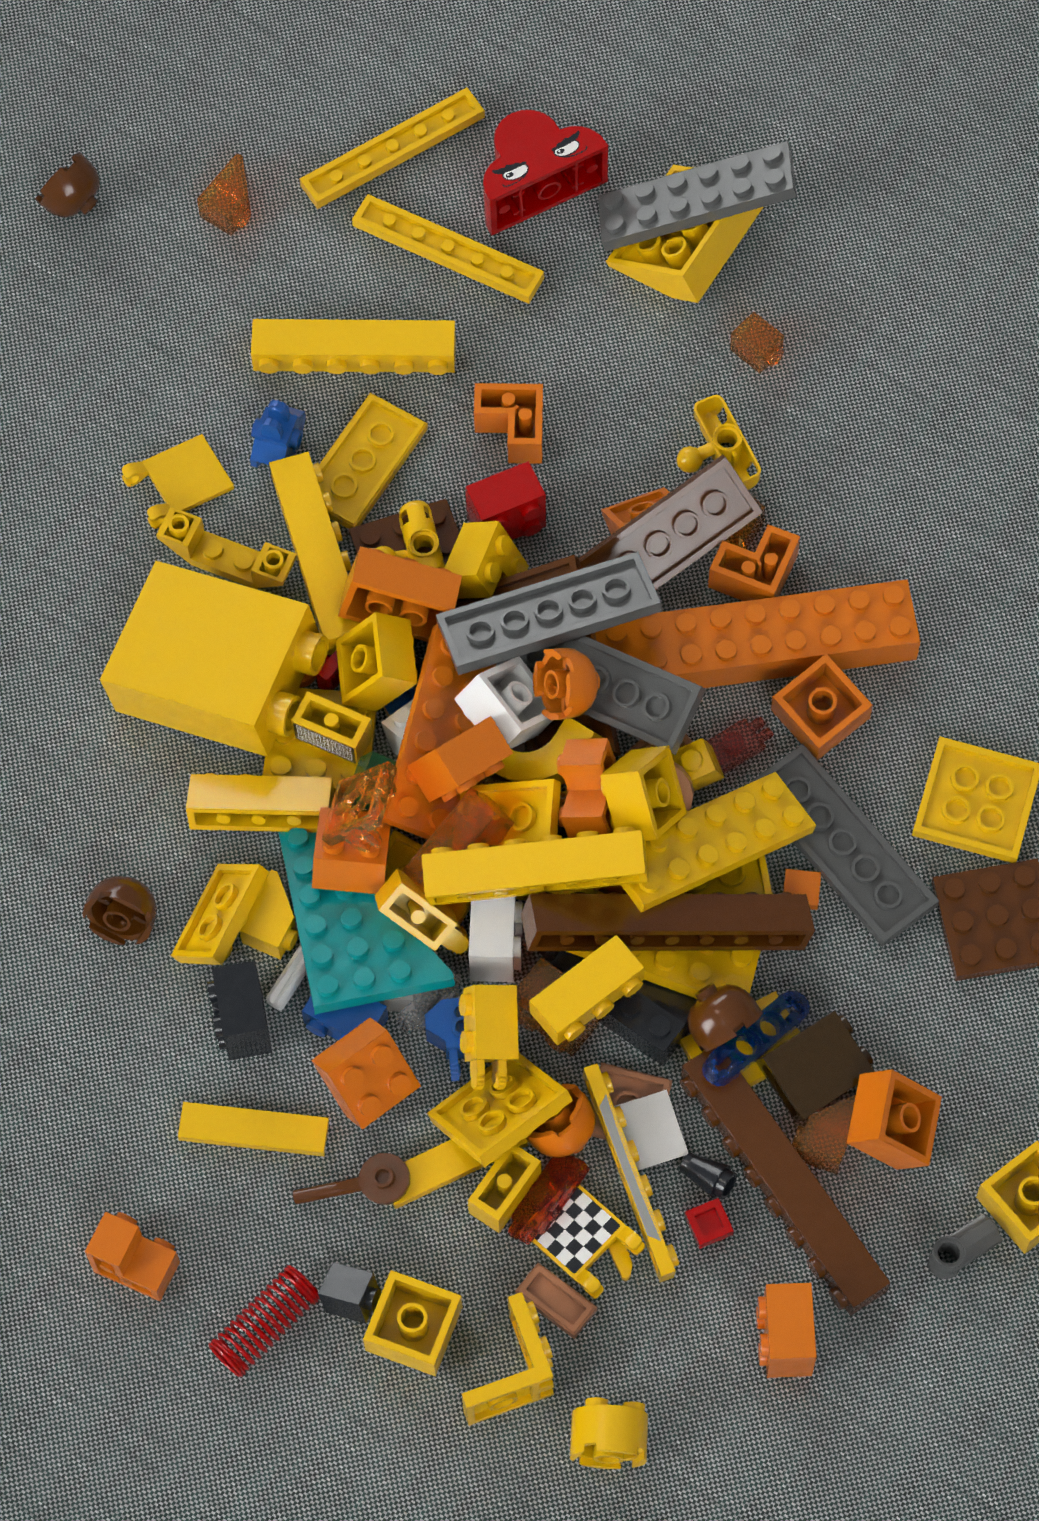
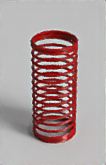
M286 1265L284 1273H278L279 1279H272L273 1285H266L267 1291H260L261 1297H254L255 1303H248L249 1309H242L243 1315H236L237 1322L230 1321L231 1328L224 1327L225 1334L218 1333L219 1340L212 1339L211 1342H208L209 1348L216 1357L238 1377L246 1375V1371H250V1368L228 1347L222 1337L231 1342L252 1365H256V1362L234 1341L228 1331L236 1335L258 1359H262V1356L240 1335L234 1325L242 1329L264 1353H268L267 1348L244 1326L240 1318L247 1322L270 1347H274L270 1338L250 1320L246 1312L253 1316L275 1340L280 1341L277 1333L256 1314L252 1306L259 1310L281 1334L286 1335L283 1327L262 1308L258 1300L264 1303L287 1328L292 1329L289 1321L267 1301L264 1294L270 1297L289 1319L298 1323L296 1316L273 1295L270 1288L276 1291L295 1313L304 1317L302 1310L279 1289L276 1282L282 1285L302 1308L310 1311L308 1304L285 1283L282 1276L288 1279L311 1304L316 1305V1302L320 1300L317 1289L301 1272L291 1265Z

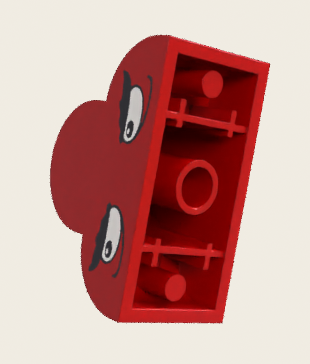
M520 110L507 115L501 120L495 130V161L489 165L483 179L486 227L491 236L608 182V144L596 131L587 127L570 126L559 129L552 118L539 111Z

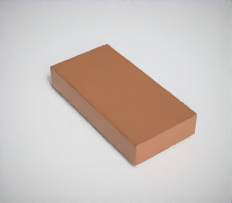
M540 1263L535 1265L515 1290V1294L523 1293L526 1303L533 1301L536 1310L573 1339L578 1336L597 1311V1306Z

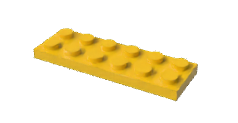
M773 772L687 811V814L657 840L645 841L649 882L621 886L640 912H644L812 834L816 824L779 775Z
M591 888L551 893L571 894L574 892H584L586 894H605L599 891L596 892ZM761 950L631 952L645 967L644 980L696 998L695 994L711 983H714L716 988L726 984L737 985L750 994ZM566 951V952H569V953H572V954H574V955H577V956L586 958L587 956H589V955H590L591 953H593L594 951Z

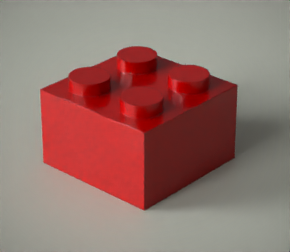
M529 461L465 486L466 511L469 522L499 521L511 540L523 535L532 536L546 526V494Z

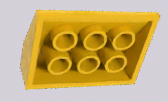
M673 164L665 176L692 169V167ZM763 207L614 249L606 263L609 267L671 298L699 303Z

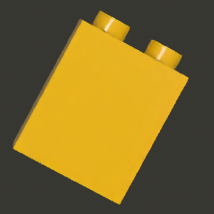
M155 561L103 671L100 682L116 712L268 757L278 734L288 737L293 733L291 720L301 703V698L296 693L305 674L316 676L321 671L327 656L328 638L320 634L309 604Z

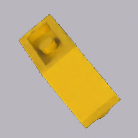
M170 507L156 534L157 539L190 565L254 589L283 586L297 558L296 553L267 542L264 543L261 551H257L204 530L202 518L174 507Z

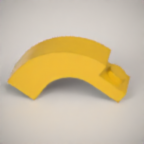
M572 718L564 719L549 743L532 752L512 750L513 754L502 760L505 767L495 773L511 782L556 779L562 785L565 784L563 776L558 774L557 759L563 753L566 740L603 737Z

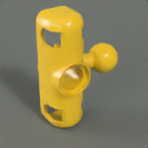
M712 395L696 402L694 405V419L699 422L700 430L707 443L698 448L692 446L683 447L677 455L676 462L678 467L684 472L693 473L701 468L703 460L711 456L713 460H716L721 455H724L746 488L750 490L760 480L761 467L726 402L719 395ZM724 408L727 420L724 424H721L717 415ZM730 443L734 446L727 448L721 446L720 444ZM754 463L757 473L750 476L747 469Z
M421 500L405 503L399 511V522L406 550L394 551L388 546H379L376 549L396 557L411 558L420 564L434 568H445L430 506ZM407 515L409 522L403 525L402 518ZM420 547H429L432 549L428 553H419L416 551Z

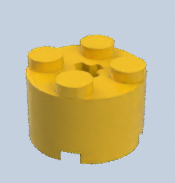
M591 1397L585 1400V1406L577 1407L572 1411L570 1460L574 1461L579 1457L580 1465L600 1469H621V1462L632 1461V1468L646 1464L648 1414L645 1412L644 1403L630 1401L624 1402L622 1405H608V1399Z

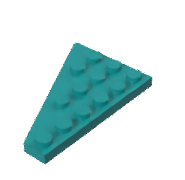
M292 828L289 832H278L315 1014L455 986L453 972L430 947L378 910L375 894L312 888L313 856L317 833L307 832L304 828Z

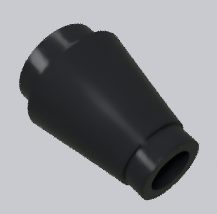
M691 1152L685 1156L680 1165V1172L685 1174L686 1177L713 1199L716 1197L722 1200L725 1199L732 1191L737 1180V1173L731 1171L730 1165L695 1155Z

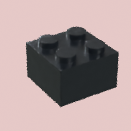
M250 961L212 968L214 981L207 982L214 1014L213 1022L219 1049H227L230 1061L273 1053L256 962Z

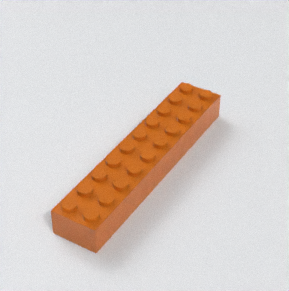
M908 579L659 612L595 632L597 642L703 688L799 676L825 654L841 670L917 660L920 646V637Z

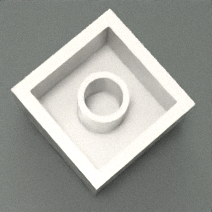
M520 656L478 674L454 699L463 710L464 715L474 725L492 716L510 748H514L538 736L553 721L542 714L541 711L546 708L543 705L541 696L535 697L533 673Z
M516 897L471 901L469 936L470 981L514 982V970H521V936L523 935L521 912L523 910V902H516Z

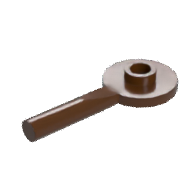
M379 1153L371 1156L362 1165L359 1177L293 1190V1199L295 1205L362 1191L371 1202L379 1205H390L399 1201L406 1194L410 1186V1172L406 1163L400 1157L391 1153Z

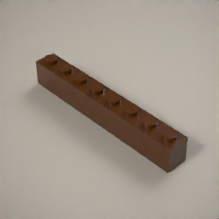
M538 892L536 894H529L521 912L528 951H595L615 935L622 940L630 951L805 950L815 932L807 895L789 892L779 894H758L756 892L744 894H724L722 892L690 894L685 892L644 912H640L628 894H621L619 892H609L606 894H586L584 892L551 894L549 892Z
M719 1046L708 1052L704 1051L682 1065L680 1084L683 1090L691 1099L697 1098L703 1107L701 1114L711 1128L717 1127L723 1135L722 1144L732 1158L738 1156L745 1166L743 1173L753 1188L759 1186L767 1197L764 1199V1203L774 1218L781 1217L788 1227L785 1232L791 1243L797 1249L802 1247L810 1259L807 1260V1264L810 1270L818 1279L823 1277L831 1288L828 1292L834 1304L840 1310L845 1308L849 1315L852 1316L885 1294L889 1289L890 1281L724 1048Z

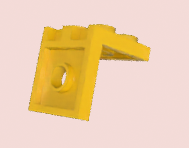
M522 1292L508 1297L509 1318L528 1370L462 1393L463 1411L468 1425L554 1395L552 1389L554 1388L552 1380L554 1376L551 1371L553 1367L551 1360L553 1358L552 1351L546 1336L540 1338L538 1336L540 1332L538 1323H540L533 1301L526 1303Z

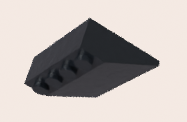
M560 951L545 970L546 986L552 984L585 958L566 951ZM643 980L642 987L630 997L623 995L613 1003L614 1008L606 1016L599 1020L596 1017L594 1019L661 1066H664L680 1045V1040L690 1032L687 1018L690 1008L698 999Z

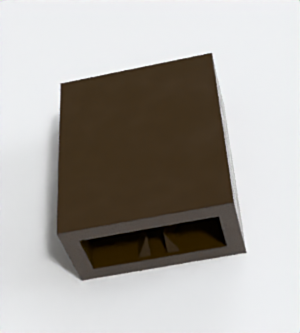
M835 1010L756 1061L795 1123L806 1119L856 1086L860 1074L875 1072L871 1066L874 1064L871 1055L865 1047H858L851 1036L853 1034L852 1026L843 1015L838 1016Z

